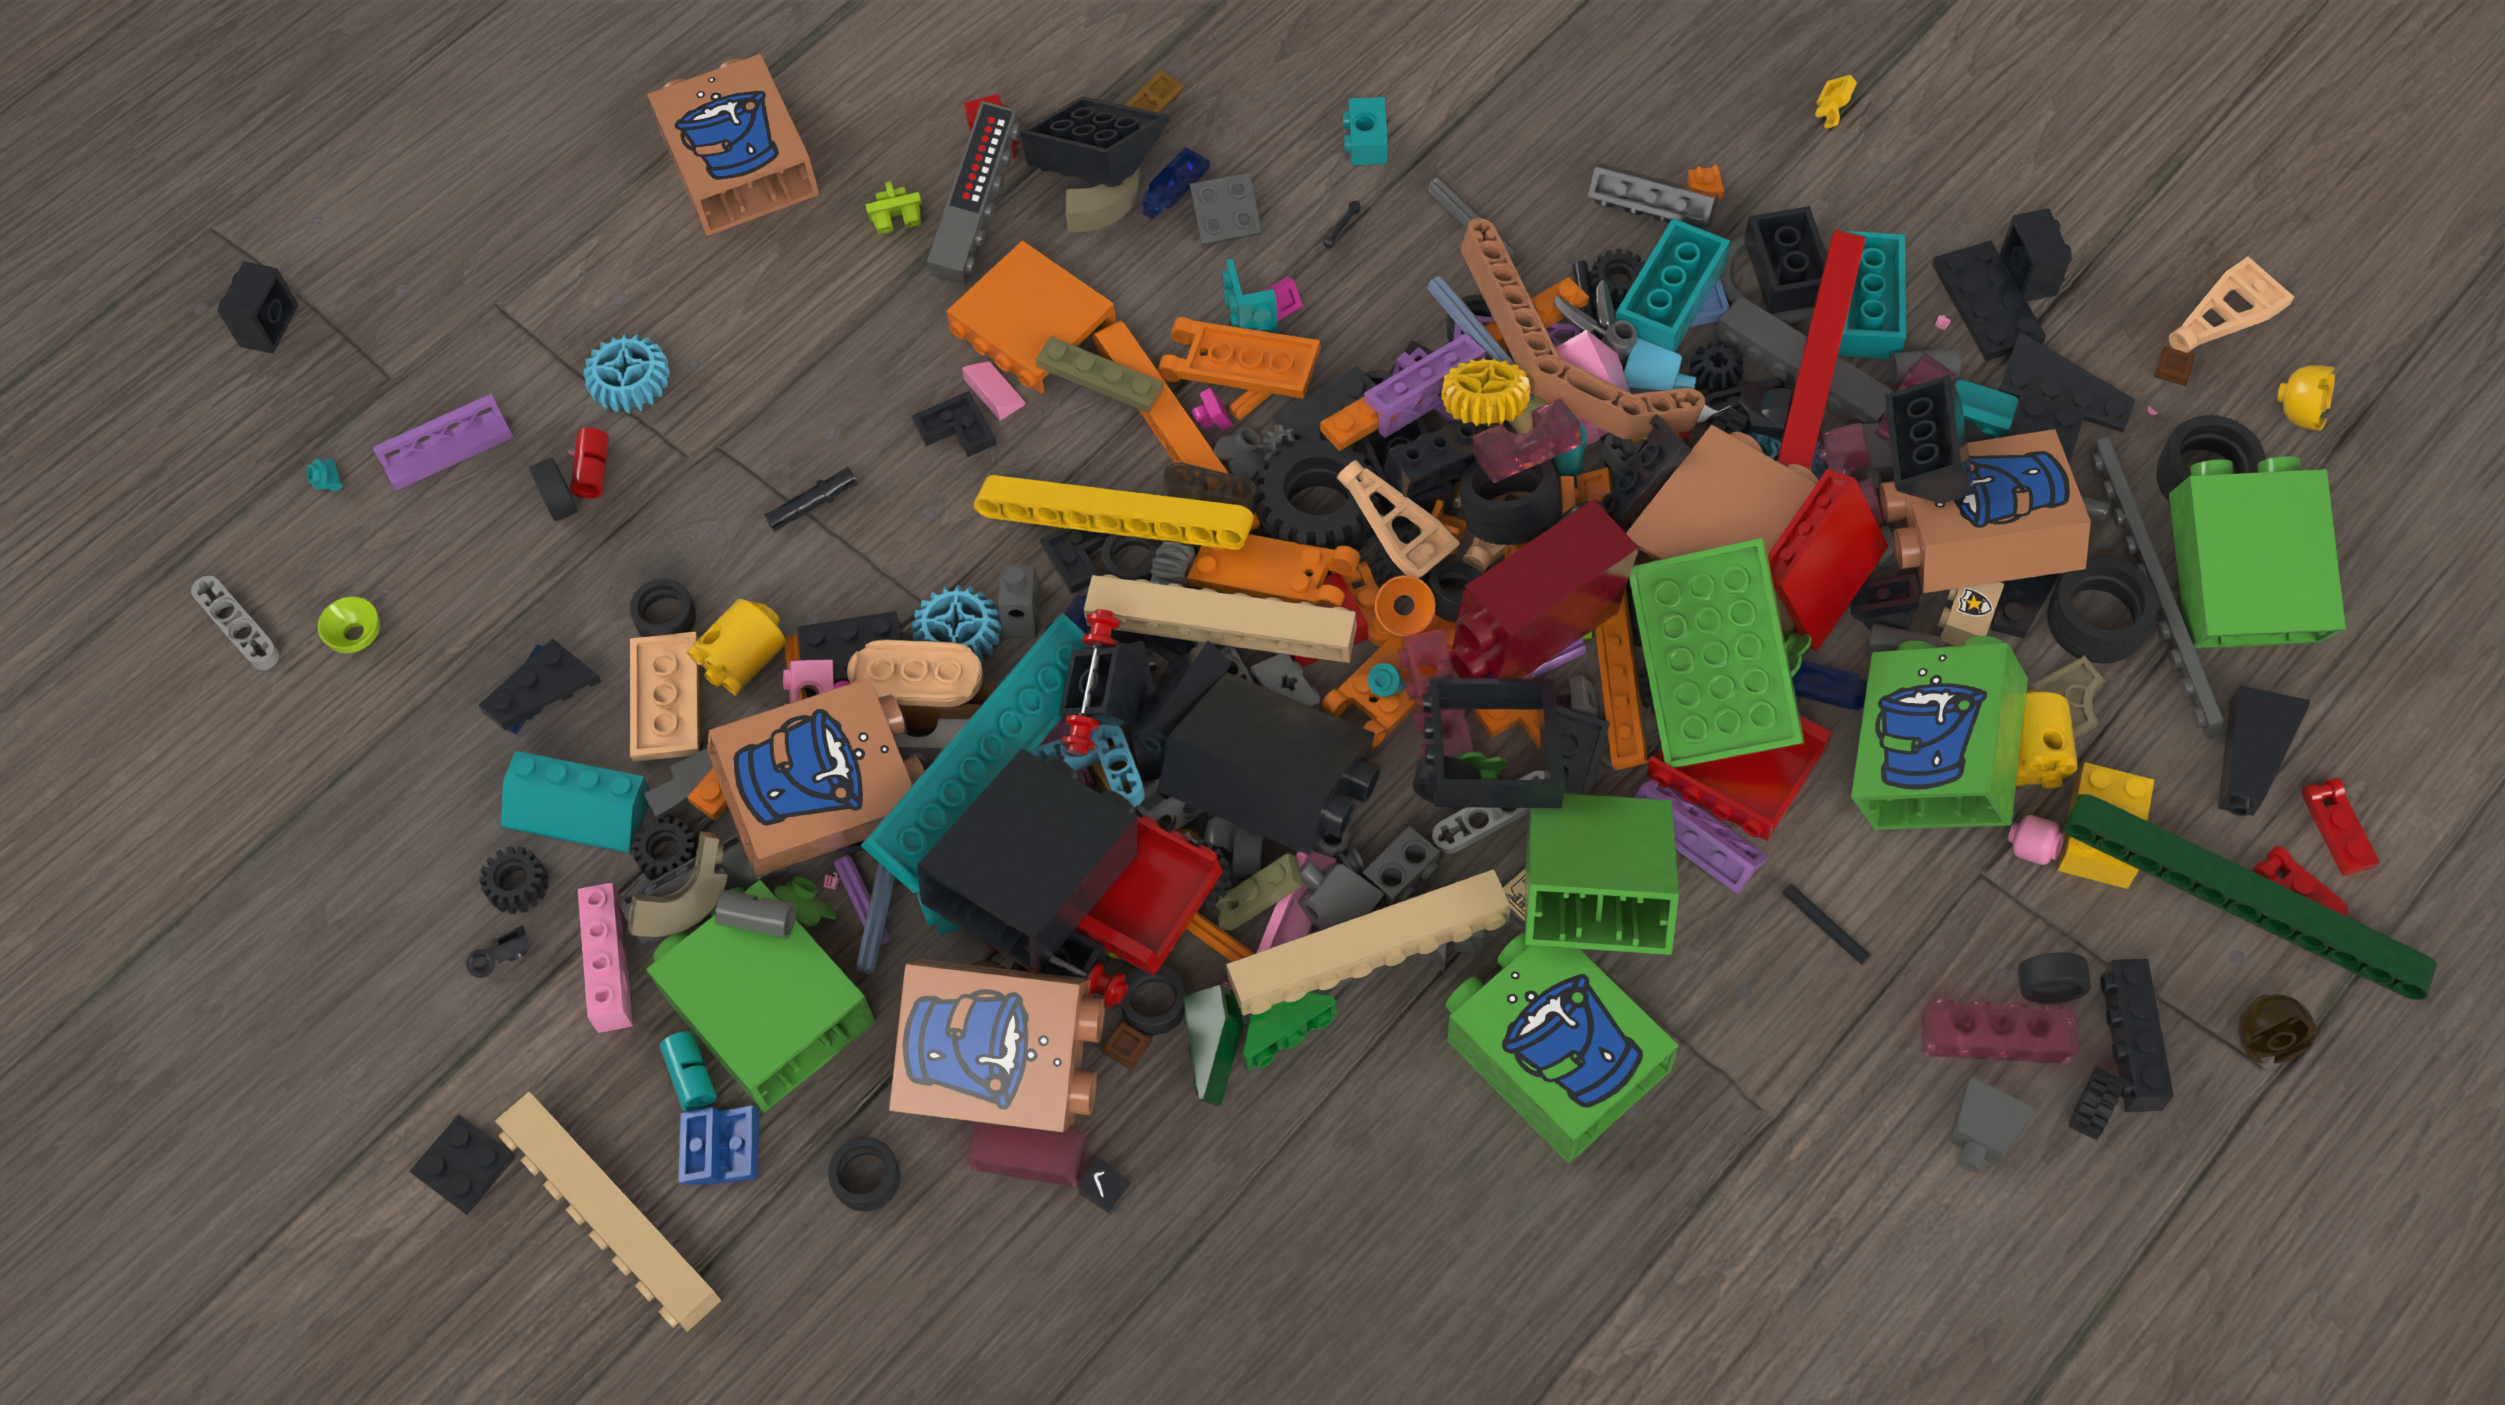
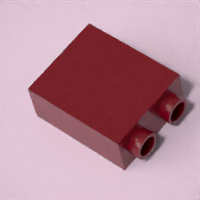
M1593 499L1465 585L1458 620L1455 623L1456 630L1452 651L1449 652V661L1459 678L1523 679L1618 613L1639 547Z

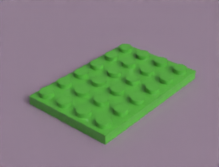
M1754 539L1633 566L1629 579L1665 763L1673 768L1805 743L1765 539Z

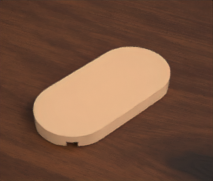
M876 640L866 644V648L860 652L857 651L851 657L847 667L849 683L852 684L870 678L878 698L892 694L898 705L958 706L972 699L979 691L983 682V669L979 658L967 646L953 642Z

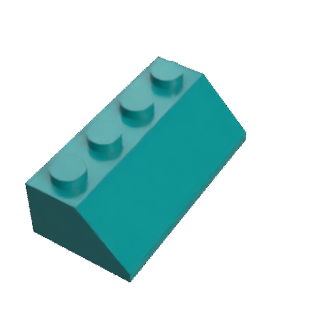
M515 751L503 780L501 826L504 829L631 854L633 850L632 844L636 842L635 835L640 831L649 806L644 793L651 789L644 776Z

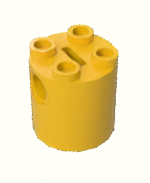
M738 598L686 653L692 661L700 666L702 665L707 670L704 676L712 685L719 688L723 684L731 694L737 696L787 643L784 635L778 628L780 619L771 608L762 603Z
M2038 689L2027 690L2016 786L2041 784L2045 789L2058 788L2063 785L2062 779L2075 773L2078 767L2070 706L2067 698L2060 694Z

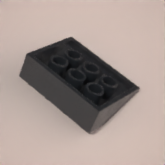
M1081 96L1021 131L1020 134L1027 166L1040 168L1042 171L1060 173L1066 177L1081 178L1086 182L1093 181L1105 184L1107 187H1116L1136 172L1170 120L1167 114Z

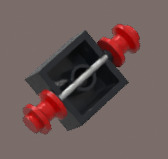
M1096 609L1095 613L1087 614L1086 621L1092 627L1090 634L1083 635L1082 643L1091 647V649L1072 650L1059 716L1066 718L1065 723L1071 726L1069 736L1062 737L1061 744L1067 747L1066 752L1073 755L1086 756L1087 751L1095 750L1096 744L1090 740L1091 731L1099 729L1100 725H1134L1138 712L1147 659L1123 648L1116 647V642L1110 637L1112 629L1120 627V620L1115 618L1114 612L1105 609Z
M1076 931L1069 935L1038 972L1090 979L1089 997L1094 993L1103 996L1105 1006L1111 1007L1114 1003L1120 1004L1128 990L1124 974L1119 972L1114 977L1105 974V966L1108 962L1105 946ZM987 944V947H988V948H990V949H992V950H996V949L992 948L991 946H989V945ZM1014 962L1010 969L1031 972L1017 962Z

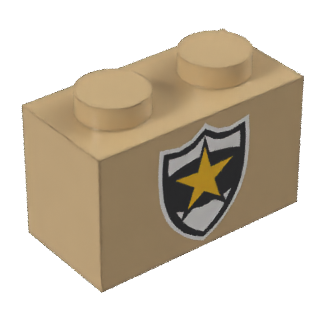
M1996 582L1950 589L1947 599L1953 601L1950 609L1944 607L1937 625L1943 628L1940 636L1941 641L1954 646H1964L1965 641L1971 637L1986 636L2004 584Z

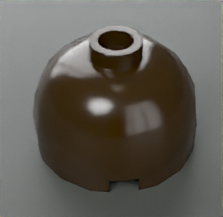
M2273 994L2257 997L2241 1013L2238 1024L2239 1038L2247 1057L2256 1063H2263L2261 1057L2275 1056L2274 1063H2281L2296 1058L2312 1046L2310 1038L2313 1034L2316 1037L2318 1036L2317 1027L2305 1005L2286 995Z

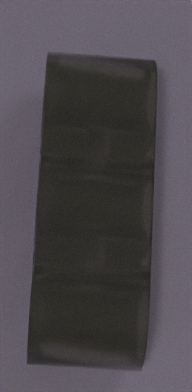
M1180 462L1172 463L1164 470L1165 496L1240 505L1249 509L1253 516L1255 514L1256 487L1247 478Z

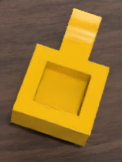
M1851 75L1827 81L1816 102L1819 107L1816 110L1815 116L1817 118L1826 116L1825 129L1838 125L1840 120L1839 108L1846 105L1851 99V94L1857 84Z

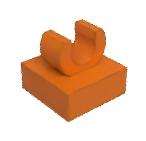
M1713 165L1711 168L1701 169V167H1697L1695 170H1688L1687 180L1689 187L1718 194V199L1723 198L1724 187L1717 165Z

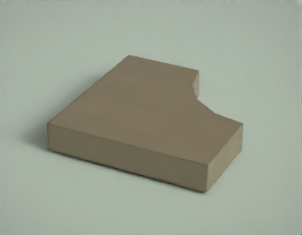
M2086 656L2073 661L2029 686L2028 690H2043L2060 694L2067 698L2070 706L2074 740L2097 727L2099 722L2093 712L2092 699L2094 694L2103 687L2105 680Z

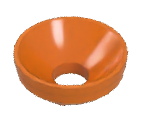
M1402 575L1388 580L1381 586L1375 598L1374 609L1379 623L1385 630L1397 636L1408 637L1422 632L1429 626L1435 614L1436 603L1431 589L1425 582L1413 576ZM1401 595L1411 597L1414 603L1413 610L1407 615H1400L1394 609V601Z

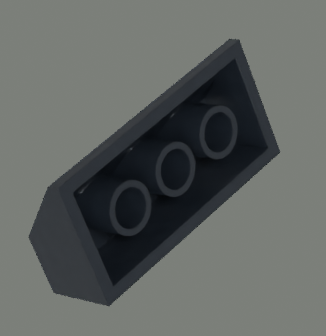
M1950 375L1886 394L1885 400L1896 490L1940 504L1974 494L1962 401Z

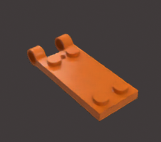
M1179 317L1174 322L1170 336L1177 343L1183 345L1192 344L1187 359L1174 355H1164L1161 357L1157 371L1163 380L1172 383L1178 382L1180 379L1305 398L1321 350L1320 340L1206 323L1194 321L1186 317ZM1205 352L1207 355L1201 356V353Z
M1248 534L1244 546L1240 549L1232 550L1201 546L1189 571L1187 581L1189 586L1209 588L1224 593H1244L1250 597L1261 599L1274 597L1281 599L1283 602L1297 604L1309 602L1326 608L1341 607L1345 598L1344 593L1335 586L1323 585L1328 570L1341 575H1353L1361 557L1355 549L1348 546H1339L1336 550ZM1313 573V575L1310 577H1308L1306 574Z
M1434 614L1429 626L1416 635L1405 637L1393 634L1338 689H1333L1326 695L1320 704L1319 710L1339 718L1351 704L1355 705L1371 718L1363 728L1375 733L1371 751L1376 749L1422 702V695H1428L1430 678H1446L1449 675L1452 667L1449 661V652L1452 651L1456 630L1455 623L1446 621ZM1380 663L1392 664L1398 669L1401 679L1407 683V686L1401 694L1396 692L1388 697L1377 696L1368 685L1370 670ZM1375 697L1378 701L1373 703L1369 699Z

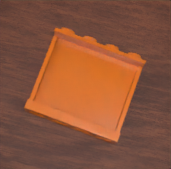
M1024 241L1017 244L946 311L949 330L956 338L960 340L965 339L972 344L973 348L980 355L989 356L1001 370L1005 372L1010 371L1018 377L1025 387H1032L1041 394L1045 391L1043 379L1050 372L1037 368L1036 358L1050 336L1078 347L1100 324L1106 328L1116 323L1113 302Z

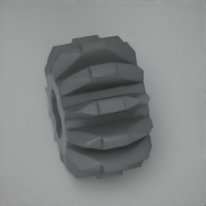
M1163 542L1160 548L1156 550L1155 559L1152 560L1153 567L1150 570L1152 573L1151 582L1167 586L1169 584H1179L1191 589L1192 586H1189L1187 576L1197 556L1194 548L1186 543Z

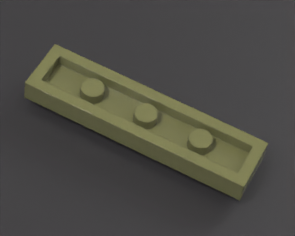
M1051 336L1036 358L1037 368L1147 413H1150L1164 390L1163 382Z

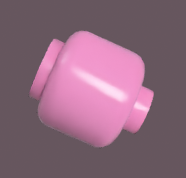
M2034 815L2025 816L2020 824L2014 822L2008 836V842L2013 843V852L2016 857L2040 865L2048 864L2052 859L2057 860L2065 840L2064 833H2060L2058 823Z

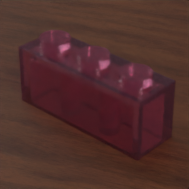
M976 1122L967 1160L972 1170L1077 1188L1087 1144L1084 1135L1070 1127L1064 1132Z

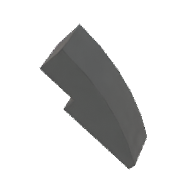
M707 748L669 766L674 779L644 793L655 819L658 818L660 823H664V817H670L672 820L692 806L687 796L713 768Z

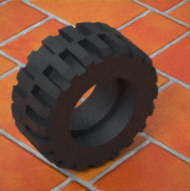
M1311 437V441L1303 442L1302 439L1292 442L1291 447L1287 448L1285 445L1276 451V458L1273 456L1268 458L1264 463V469L1259 472L1257 478V517L1263 536L1336 550L1339 546H1348L1358 551L1363 549L1367 545V538L1373 537L1375 532L1350 490L1337 479V476L1354 460H1357L1364 469L1367 468L1378 476L1375 467L1370 465V459L1362 452L1357 454L1356 447L1352 445L1339 451L1330 440H1320V437ZM1315 486L1332 488L1343 494L1348 500L1337 511L1325 515L1306 514L1297 510L1289 503L1290 499L1301 490ZM1375 492L1370 496V500L1380 513V494Z

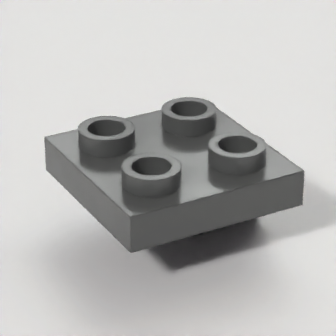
M1250 173L1191 183L1189 185L1201 246L1261 235L1262 232Z

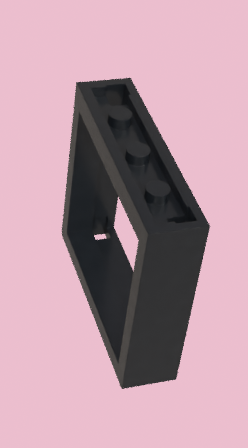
M1430 678L1428 695H1422V712L1429 715V718H1424V739H1430V745H1426L1425 763L1426 766H1432V772L1427 773V792L1434 793V807L1562 808L1565 777L1554 679ZM1440 709L1538 710L1545 780L1445 779Z

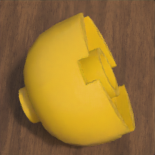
M2308 365L2292 373L2288 383L2280 384L2277 401L2283 403L2285 416L2295 426L2315 431L2323 429L2327 418H2321L2320 416L2326 409H2330L2335 382V374H2331L2334 371V367Z

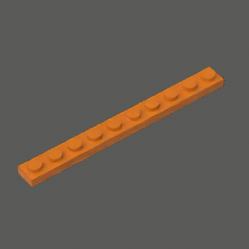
M1570 277L1531 298L1545 329L1566 318L1556 307L1554 302L1555 296L1562 297L1578 309L1588 304L1589 296ZM1495 320L1485 325L1484 327L1507 353L1509 349ZM1364 396L1321 421L1320 431L1341 451L1379 428V414L1365 402ZM1396 413L1395 415L1391 416V417H1390V421L1393 420V419L1397 416L1398 413Z
M1608 467L1577 475L1580 503L1593 499L1601 502L1607 493L1613 494L1614 492L1612 474ZM1625 589L1618 613L1595 628L1606 721L1610 722L1607 732L1611 765L1616 771L1648 763L1627 591Z

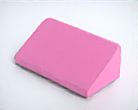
M990 361L967 365L962 368L965 382L999 421L1026 405L1025 401Z

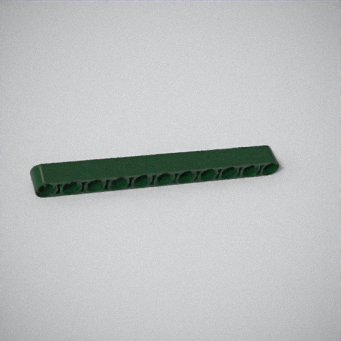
M2088 794L2075 796L2064 825V831L2072 838L2403 997L2414 1000H2423L2428 997L2437 967L2436 961L2428 955L2098 797Z

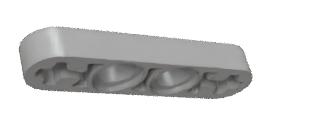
M203 576L197 579L191 587L193 598L246 660L257 670L263 671L274 667L279 660V651L270 638L218 579L213 576ZM208 589L213 591L217 597L213 602L204 593ZM234 607V612L231 616L224 619L218 618L222 609ZM244 627L252 628V632L248 637L244 639L236 638L240 629ZM257 644L267 653L262 658L253 649Z
M1537 770L1518 780H1545L1544 771ZM1466 807L1440 821L1434 827L1432 833L1433 841L1439 851L1445 854L1456 853L1529 814V808H1517L1513 812H1505L1501 808ZM1483 812L1487 814L1489 822L1484 828L1475 829L1469 824L1470 818L1474 813ZM1463 820L1464 826L1470 835L1465 837L1463 831H1460L1454 835L1455 842L1449 844L1446 840L1440 842L1444 838L1443 831L1448 829L1450 833L1457 832L1461 829L1458 822Z

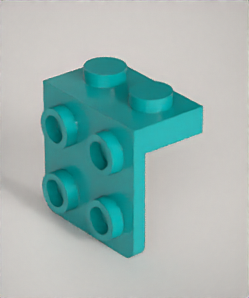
M1226 259L1227 270L1222 271L1225 288L1223 295L1226 308L1231 310L1229 315L1231 326L1278 334L1274 289L1242 295L1233 259Z
M1958 380L1955 383V388L1962 401L1964 419L1977 425L1987 435L1988 439L2007 437L2018 403L2017 397L1972 382Z

